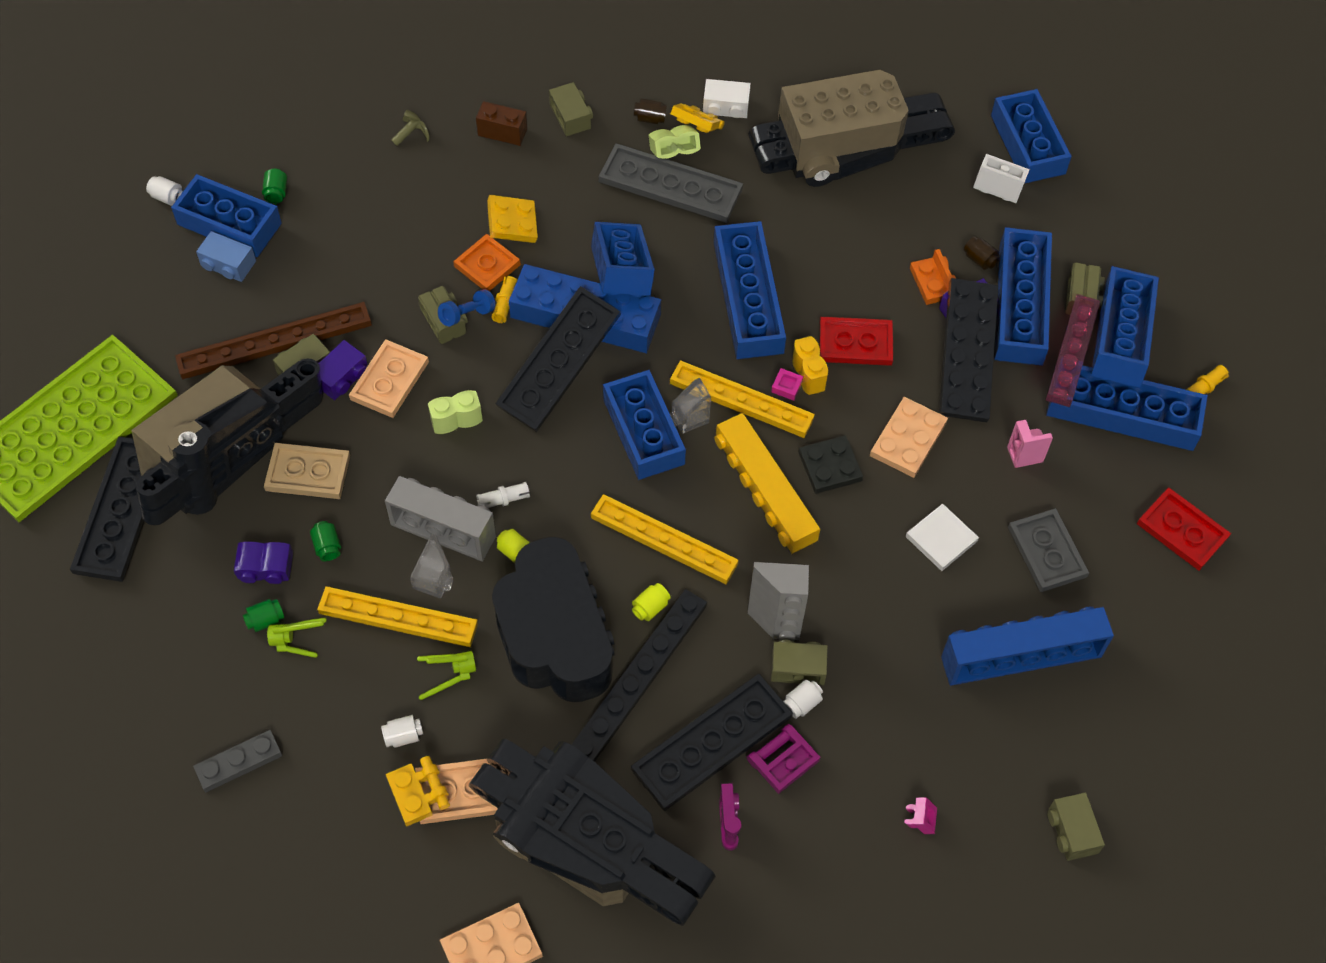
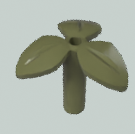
M406 110L403 121L408 123L391 141L398 146L414 129H421L428 142L430 138L427 126L420 120L417 114L411 110Z

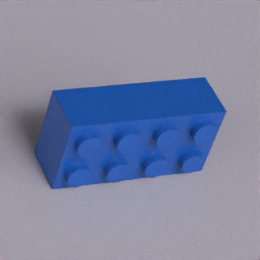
M1038 89L995 98L991 117L1012 161L1016 165L1030 169L1024 183L1066 174L1072 156Z
M198 174L194 176L171 207L177 225L206 237L212 231L252 247L255 257L260 255L282 224L277 206Z
M595 222L591 248L602 292L609 295L651 296L655 269L641 225Z
M650 370L603 384L604 403L638 480L685 465L686 449Z

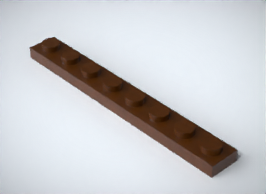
M364 302L180 353L175 355L183 380L215 371L222 365L232 366L288 350L301 339L307 338L312 334L319 340H324L372 326L366 305Z

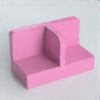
M1026 420L1017 421L1007 446L1014 467L1018 468L1042 463L1052 442V434H1043L1040 429L1030 430Z

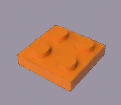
M488 234L484 235L453 261L454 267L481 289L491 291L504 277L510 275L521 265L518 257L496 240L490 238Z

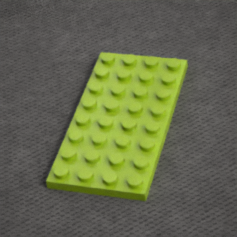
M112 334L0 421V505L18 523L21 522L115 447L118 437L126 438L132 433V429L178 396L176 390Z

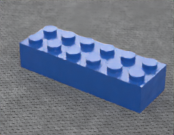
M761 221L715 226L714 248L736 359L784 354L786 334Z
M1006 227L1004 229L999 251V300L997 303L994 360L1043 366L1049 349L1052 233Z
M524 264L509 299L510 318L550 328L581 286L621 312L620 317L602 342L643 353L648 352L661 316V299L647 295L635 297L630 294L609 295L602 292L600 283Z
M1111 266L1103 292L1091 376L1122 383L1127 386L1141 387L1149 366L1159 277Z
M1060 360L1054 376L1046 416L1193 451L1202 435L1208 395L1143 380L1140 388L1127 386L1122 383L1091 376L1092 367Z
M1085 607L1079 612L1069 613L1068 611H1062L1046 618L1035 616L1024 622L1009 621L997 627L986 625L975 631H955L949 635L941 659L949 685L951 686L1102 658L1114 634L1104 607L1095 609L1094 607Z

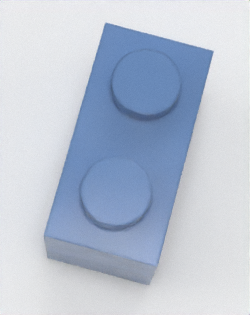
M212 231L196 251L200 265L208 271L213 270L222 274L227 279H235L240 282L243 281L256 262L252 247Z

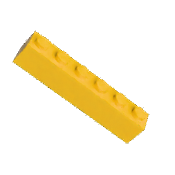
M741 413L717 424L714 439L718 448L725 451L730 466L733 469L736 468L739 472L741 483L752 492L753 501L757 507H761L765 512L767 523L771 527L774 526L777 530L781 544L784 547L787 546L791 553H795L817 542L820 533L819 526L745 415Z

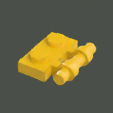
M682 103L673 105L670 113L677 117V121L684 124H694L697 126V130L705 133L716 129L721 130L724 126V121L718 119L717 115L712 113L706 114L694 105L688 106Z
M430 756L420 759L423 769L415 773L411 763L386 774L406 827L433 816L429 805L437 802L440 810L447 809L450 806L447 798L449 795L445 786H442L438 777L440 772L437 765L432 763ZM428 781L432 791L424 795L420 784Z

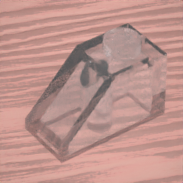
M700 378L695 379L672 401L670 416L674 425L680 428L682 434L709 423L711 396Z
M431 534L410 576L413 589L441 599L444 592L450 590L453 576L437 536Z

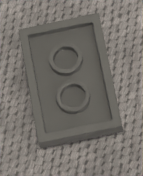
M1056 508L1009 523L1008 529L1040 593L1088 577L1089 571Z

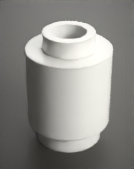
M161 176L152 177L146 187L147 193L152 198L170 206H173L183 192L180 184Z
M804 680L786 695V700L783 702L793 712L792 717L797 719L799 716H805L823 700L821 696L823 690L815 681Z
M413 715L387 721V725L381 726L386 747L393 746L396 748L420 741L419 735H423L420 719L414 720Z

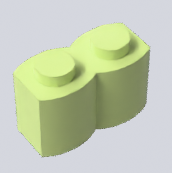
M680 125L672 130L660 129L649 134L650 150L658 158L667 159L676 156L678 153L692 154L701 149L699 133L689 125Z
M462 391L453 397H439L428 403L430 419L436 434L450 433L458 427H473L483 421L481 405L476 391Z

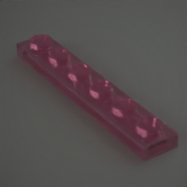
M1076 295L1047 393V401L1067 407L1071 406L1099 308V300Z

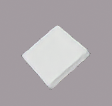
M943 503L906 533V538L941 571L977 543L979 539Z

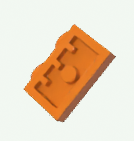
M940 249L934 250L932 258L910 264L911 273L925 304L941 302L943 294L949 290V281L951 278L956 279V277L951 275L948 260L942 255Z

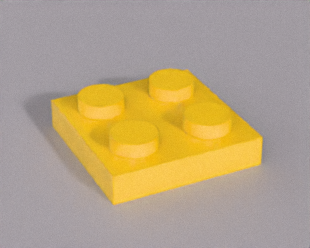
M489 195L487 204L490 238L535 243L538 235L534 201Z

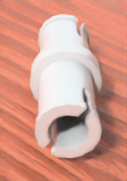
M523 482L506 488L500 486L498 490L477 494L476 497L479 499L477 500L478 505L490 508L501 504L502 506H507L509 502L529 498L530 494L528 493L527 483Z

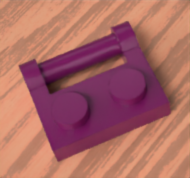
M790 724L784 726L781 729L782 732L757 752L753 751L747 756L750 765L758 770L778 794L816 765L821 758ZM787 741L793 743L790 748L768 765L763 761Z
M733 783L721 784L719 798L722 846L730 851L737 848L739 842L737 834L741 830V821L738 818L739 794L733 793Z

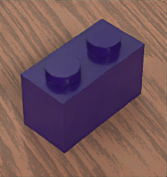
M345 340L318 363L320 366L322 392L335 401L340 395L345 394L357 379H360L368 366L366 356Z

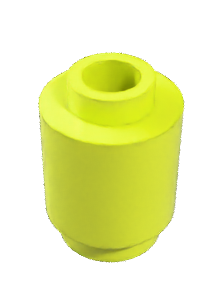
M514 529L504 530L497 538V549L515 563L519 551L530 542Z
M661 584L650 585L632 601V612L639 620L645 619L650 621L668 605V600L671 599V596Z

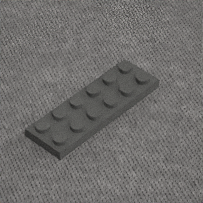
M615 143L599 174L600 183L725 223L728 222L743 190V183L671 160L658 158L655 155Z

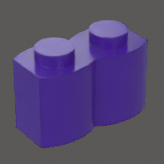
M239 542L234 573L244 583L266 580L271 584H280L282 581H288L291 572L293 550L290 544L281 542Z

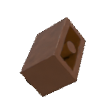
M483 101L476 116L478 136L521 146L527 132L526 111Z

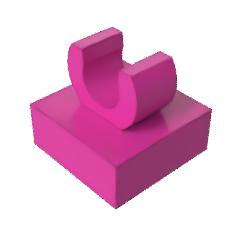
M781 368L771 392L790 400H795L804 376Z
M927 797L916 798V805L909 804L906 806L908 812L915 813L914 818L905 819L904 823L910 828H918L923 834H935L937 807Z

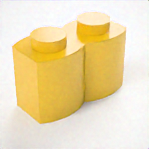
M812 336L795 340L792 363L796 372L804 376L801 384L803 390L808 395L825 391L828 367L820 356V347L817 341Z

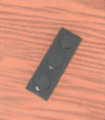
M268 730L193 767L206 793L282 757V754L271 730Z

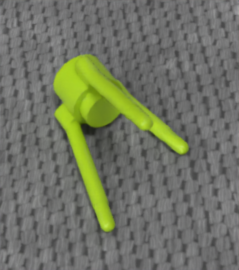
M319 618L291 624L269 625L267 631L269 646H276L277 652H290L316 658L318 656L316 652L287 646V643H292L293 631L323 626L327 619Z
M472 651L458 654L418 656V661H426L428 664L452 662L453 672L460 674L421 694L419 700L432 696L460 681L470 679L469 673L476 672Z

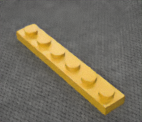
M681 360L670 378V384L802 438H805L814 420L815 414Z
M604 494L591 512V519L724 584L728 583L738 566V559Z
M325 587L317 609L318 613L466 647H471L478 626L477 619L331 587Z

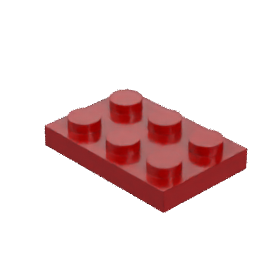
M821 317L820 356L825 362L892 366L893 320Z
M1169 487L1137 522L1138 526L1198 571L1202 569L1231 535L1229 531Z

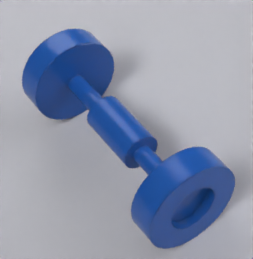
M480 290L474 294L473 301L459 306L452 301L440 304L438 307V317L442 324L450 327L460 321V314L462 315L475 309L480 314L492 312L495 308V299L490 291Z

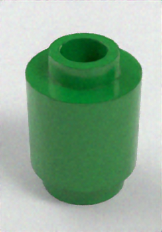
M274 168L264 173L262 195L264 200L271 204L281 203L286 195L287 175L280 169Z
M327 521L316 523L310 530L316 555L320 557L321 561H331L338 558L341 545L335 525Z
M268 599L245 608L247 613L242 615L247 629L253 628L255 633L268 628L269 625L279 624V620L284 619L283 611L277 599L272 601Z

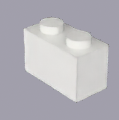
M706 79L703 112L706 114L712 113L717 116L747 118L750 83Z
M986 154L973 188L983 193L1000 197L1003 200L1017 203L1030 169Z

